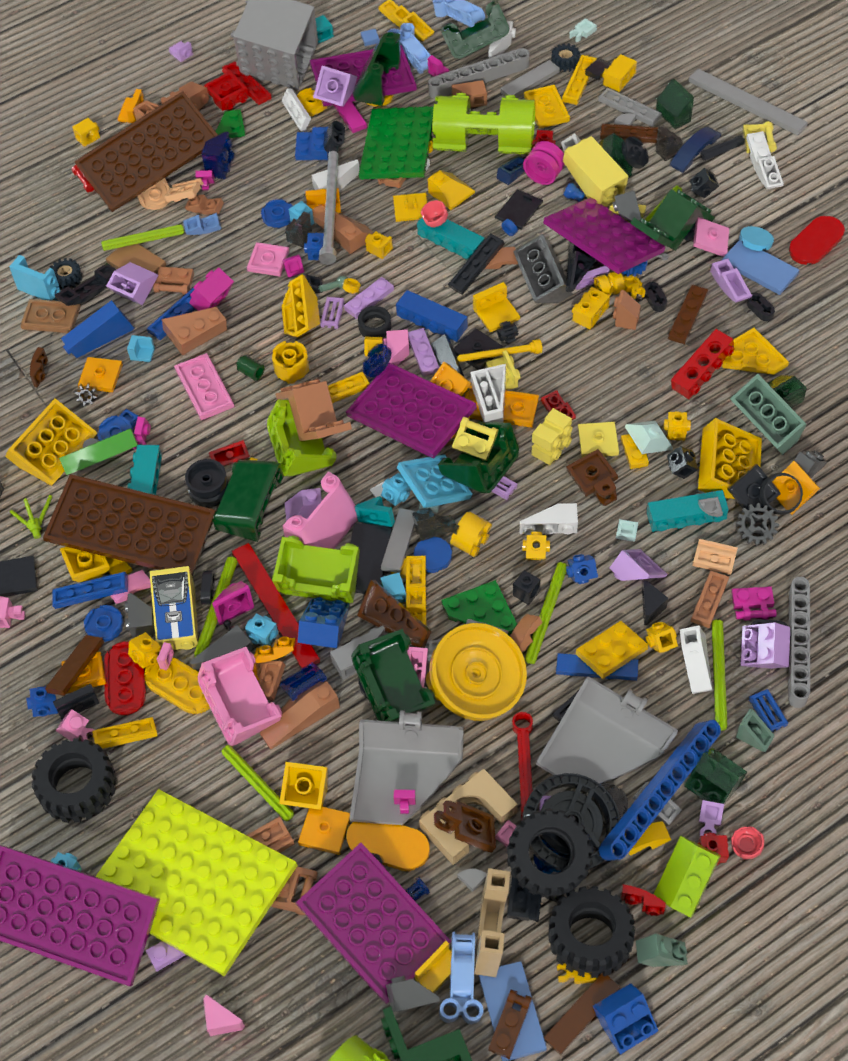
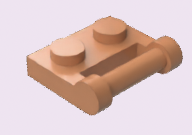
M160 267L158 277L153 285L154 292L167 291L187 294L191 288L194 270Z
M296 867L271 907L305 915L293 902L299 878H306L301 898L312 888L313 882L317 879L318 872Z

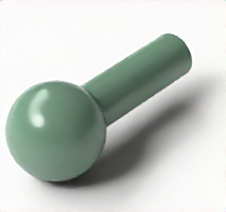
M344 275L339 276L334 282L320 285L319 290L320 292H325L338 287L343 289V282L348 277Z

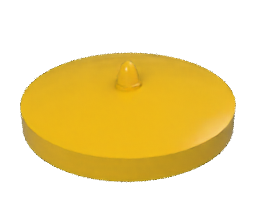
M469 623L454 628L440 640L430 660V680L437 697L451 712L468 720L486 721L503 715L519 701L525 689L527 670L521 650L509 635L488 624Z

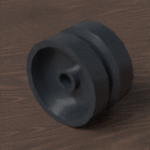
M202 459L191 464L186 470L185 481L191 500L202 507L209 508L219 505L228 486V479L223 465L213 459Z

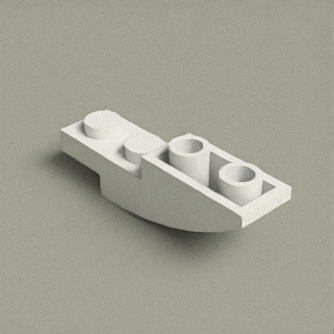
M764 132L747 134L746 139L751 151L749 156L764 187L771 189L783 186L775 157L771 156Z

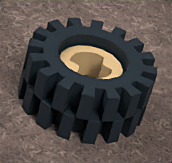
M562 43V46L560 44L557 47L555 46L554 50H552L551 61L560 68V72L561 70H564V72L566 70L569 72L572 69L575 70L580 59L579 48H575V45L570 46V43L568 45Z
M64 258V261L59 259L58 263L54 262V266H50V268L54 269L59 287L62 290L72 286L75 288L76 284L79 285L80 281H82L80 266L77 261H73L71 258L68 261L67 258Z

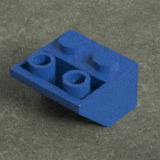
M631 983L593 1005L602 1028L620 1055L658 1032L643 993Z

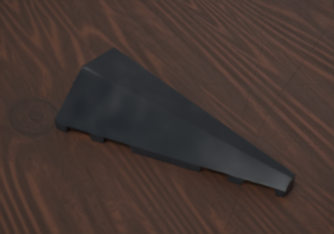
M570 241L566 292H573L576 286L596 261L594 257Z

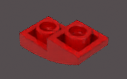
M557 390L541 397L540 401L548 413L554 408L572 418V420L576 419V415L568 402L565 403Z
M623 884L621 892L623 901L632 905L643 903L642 912H647L650 916L664 915L666 908L664 901L648 891Z

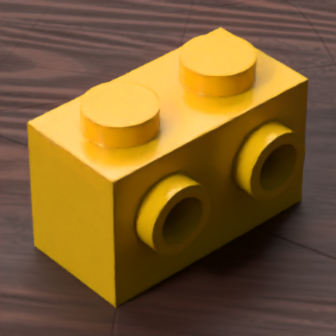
M620 54L617 59L612 61L609 68L604 70L602 75L604 78L603 85L620 92L636 74L637 61Z
M591 287L588 292L583 294L581 301L573 306L572 321L591 330L609 308L610 295Z

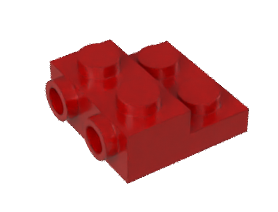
M231 72L204 85L207 88L208 94L213 98L214 103L222 111L226 109L231 110L234 105L239 102L244 103L249 98L247 87Z

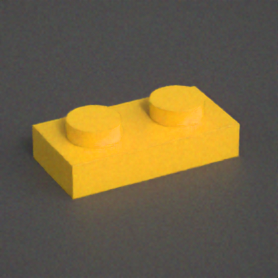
M630 434L621 435V443L630 469L648 466L647 455L641 454Z

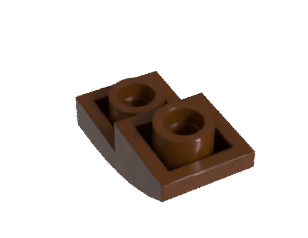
M37 347L30 364V377L36 388L45 379L46 374L43 367L46 366L48 361L45 350L41 347Z

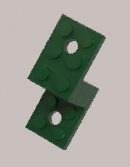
M670 189L650 222L643 218L638 220L634 217L631 224L655 241L676 251L699 216L711 222L715 216L710 214L712 212L711 209L679 189L677 192Z
M392 1007L382 1009L384 1017L380 1018L386 1038L391 1037L388 1041L394 1060L472 1061L460 1029L407 1050Z

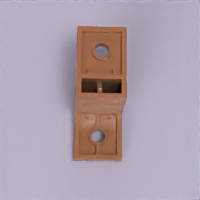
M319 379L303 382L280 388L281 392L275 393L277 400L289 399L299 441L319 439L352 429L350 422L344 423L343 420H336L326 381L320 382Z

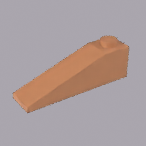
M320 204L312 210L313 218L324 230L325 206ZM335 211L334 240L348 253L352 254L364 246L367 235L374 232L366 225Z
M317 676L296 691L281 708L282 717L280 721L260 732L261 737L270 750L340 708L337 694L326 680Z

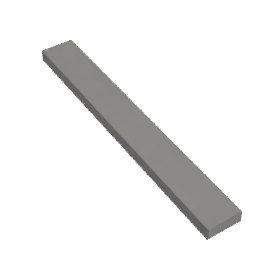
M697 69L689 77L690 83L796 135H799L807 127L808 122L700 69Z

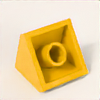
M69 547L60 548L72 581L84 582L101 578L110 569L105 556Z
M286 762L279 804L322 810L328 790V767Z

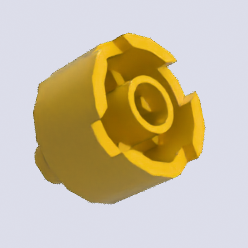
M283 341L275 346L272 362L274 372L279 379L286 381L288 384H293L309 372L307 350L303 344L295 341V343Z
M466 512L458 523L459 528L456 534H452L450 544L476 557L480 550V544L485 545L490 536L488 532L492 527V523L472 512Z

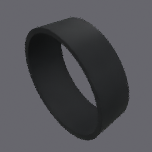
M787 473L770 475L764 480L760 488V499L763 506L767 505L768 511L773 509V513L778 515L793 512L799 506L803 496L799 481ZM778 476H788L798 483L801 495L795 507L781 511L773 508L768 503L765 492L768 483Z

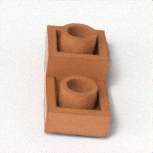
M196 195L188 200L185 209L199 214L212 215L217 213L219 215L224 202L221 198L207 199L205 195Z
M515 247L501 248L485 269H500L502 265L518 264L513 252L516 250Z
M526 614L513 630L510 637L518 645L521 652H524L533 642L530 634L534 633L543 623L539 616Z

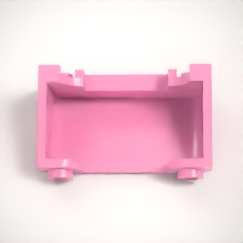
M327 472L321 480L322 489L328 493L307 519L299 515L290 517L283 525L285 537L296 536L300 538L303 545L335 549L358 519L355 511L356 505L342 482L336 475Z
M247 647L203 662L198 673L199 686L228 745H231V747L277 723L282 717L279 705H275L273 702L268 703L252 671L255 657L251 652L249 653Z

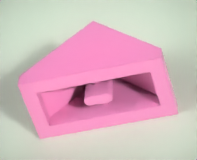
M409 647L407 654L422 688H424L428 672V648Z
M208 995L204 997L206 1025L210 1036L243 1030L245 1026L240 1018Z

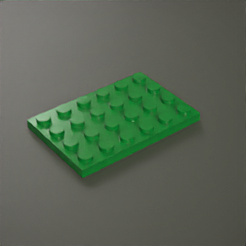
M434 106L372 109L358 174L359 179L425 177L432 136Z

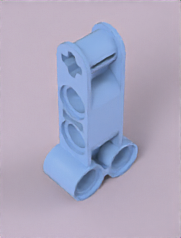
M433 0L437 17L449 16L470 27H473L480 20H485V13L482 8L466 0Z
M404 23L401 25L400 30L390 29L388 32L400 34V44L407 60L420 74L427 70V58L431 54L415 37L414 25Z
M452 932L450 998L445 999L439 1009V1016L446 1023H453L460 1015L466 1023L475 1024L479 1022L483 1014L482 1004L478 1000L473 999L475 933L464 935ZM448 1005L453 1006L456 1013L453 1016H448L444 1013L443 1008ZM471 1006L475 1007L478 1010V1016L470 1017L466 1009Z

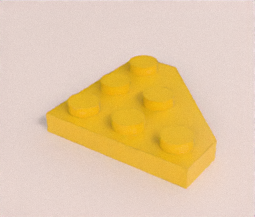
M752 328L734 339V352L731 356L725 358L721 367L775 375L788 367L789 361L755 328Z

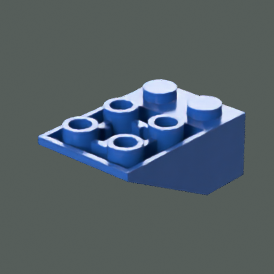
M321 597L311 598L299 620L298 643L337 648L342 638L350 604L342 600L328 601Z

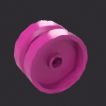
M540 141L536 143L524 160V171L536 183L549 185L554 182L565 166L563 162L564 153L555 144L548 141Z

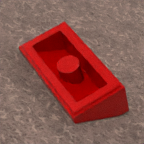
M244 440L208 453L210 459L220 462L223 467L238 462L240 459L244 460L250 457Z

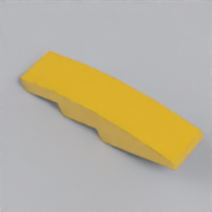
M387 0L379 6L378 10L399 28L404 23L413 24L417 39L425 41L434 34V31L414 11L410 13L403 5L398 6L393 0Z
M406 556V608L424 625H426V556Z

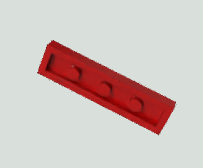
M234 61L222 66L224 74L228 72L233 73L247 87L249 97L258 105L271 100V93L251 75L246 76L242 74L239 66H237V62Z

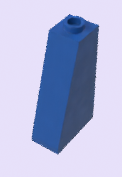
M111 300L61 339L65 344L63 346L65 351L69 355L72 353L78 358L131 332L135 328Z

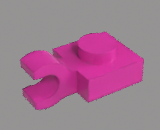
M144 417L137 418L134 435L138 444L147 445L144 440L149 435L151 426Z

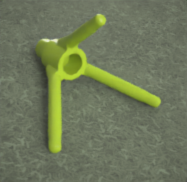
M49 495L39 519L33 517L26 498L24 503L29 516L28 521L13 510L9 511L26 525L30 532L33 533L34 539L41 537L42 521L50 505L52 495Z

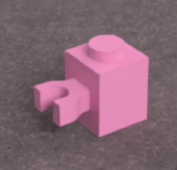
M0 596V628H10L12 618L24 620L25 611H22V605L13 606L10 599Z
M71 709L59 724L56 732L70 741H73V738L80 737L81 741L84 742L87 739L86 735L88 733L93 736L92 730L94 729L86 728L85 726L89 720Z

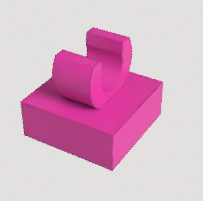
M196 171V179L201 178L203 185H201L202 190H209V184H215L213 172Z
M299 255L283 259L287 277L304 273Z
M394 790V805H400V814H409V805H416L415 790Z

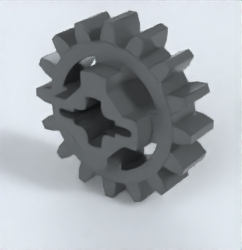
M757 503L756 508L752 504L748 506L749 510L743 508L742 513L744 515L739 514L737 518L741 521L736 522V526H740L737 533H743L741 539L747 538V544L754 541L755 546H758L759 541L763 545L767 543L766 539L772 541V535L778 533L774 528L779 527V523H775L778 516H772L774 510L767 511V505L760 508V503ZM745 519L748 522V529L745 528ZM768 520L770 522V530H768L769 528L767 527ZM755 523H761L760 527H754ZM752 534H759L760 537L753 536Z

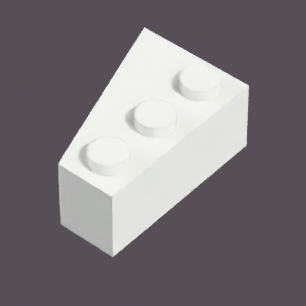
M506 364L470 372L471 386L483 422L503 423Z

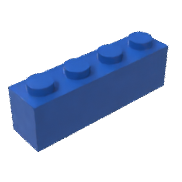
M406 290L396 303L397 316L411 321L417 326L429 329L433 333L446 334L453 341L457 342L468 328L467 316Z

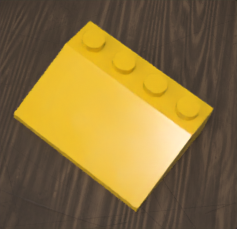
M54 398L8 449L5 457L20 469L53 486L65 472L59 458L83 448V443L87 439L95 438L98 432Z
M717 418L713 419L702 430L698 490L704 493L723 490L725 498L735 499L727 488L755 464H758L759 467L761 466L762 438Z

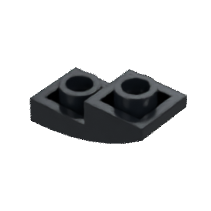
M598 59L585 70V75L599 81L604 70L608 69L611 63Z

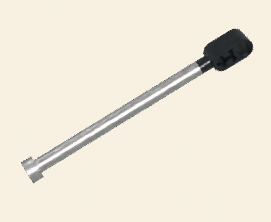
M333 121L324 134V149L329 154L323 247L319 250V261L326 265L333 264L336 261V250L333 248L338 153L345 141V127L339 121Z

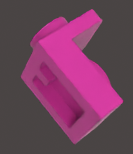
M433 55L427 58L428 73L433 77L450 72L449 69L443 66L441 60Z

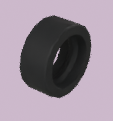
M370 306L363 309L358 316V327L361 335L364 337H386V331L391 330V316L388 310L380 306ZM371 318H380L385 321L382 326L377 328L364 325Z

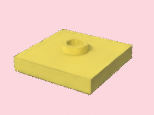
M615 422L578 424L581 458L597 449L600 450L603 456H619Z

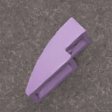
M729 259L712 263L711 274L731 300L736 303L752 297L738 269L733 268Z

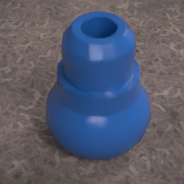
M569 183L563 193L564 197L575 199L579 202L585 197L584 192L580 191L574 183Z

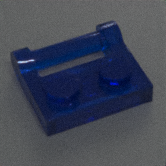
M312 662L282 681L279 685L290 699L294 701L298 698V695L320 681L324 682L327 680V677Z

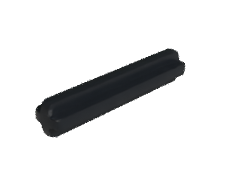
M739 135L703 150L700 157L705 161L743 145L745 138Z

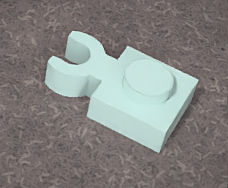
M585 18L575 26L574 30L570 31L569 38L576 36L575 42H579L582 36L587 38L597 30V25Z

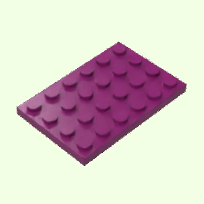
M401 44V65L399 69L391 68L389 73H383L382 75L383 96L417 90L416 82ZM374 49L310 60V67L316 85L321 66L357 76V83ZM353 93L351 94L347 102L356 101L353 97ZM321 100L323 107L335 105L333 103Z
M591 197L544 217L543 224L617 274L665 251L664 245L655 241L607 207L598 204Z
M388 363L346 410V415L434 459L458 431L462 418H469L477 406L471 400Z
M361 842L295 903L385 1004L389 1003L386 984L392 983V978L405 976V980L413 979L415 972L445 941L451 942Z

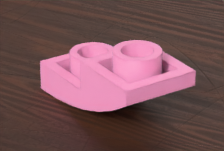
M143 570L128 575V592L111 595L110 597L116 604L127 601L128 594L132 593L134 595L135 592L151 588L150 578Z

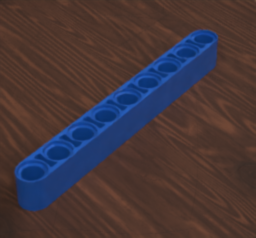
M709 720L694 725L601 843L599 853L604 860H620L626 857L719 737L721 728L718 722Z

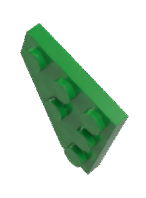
M496 580L441 600L448 619L454 622L460 621L466 624L467 619H472L508 630V635L512 634L517 626L516 620Z

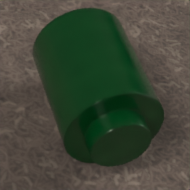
M247 355L240 357L236 363L237 370L254 381L259 380L265 370L264 365Z

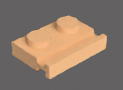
M199 178L173 184V188H170L164 197L167 202H178L184 198L192 199L197 195L203 182Z
M699 539L693 566L731 575L738 547Z

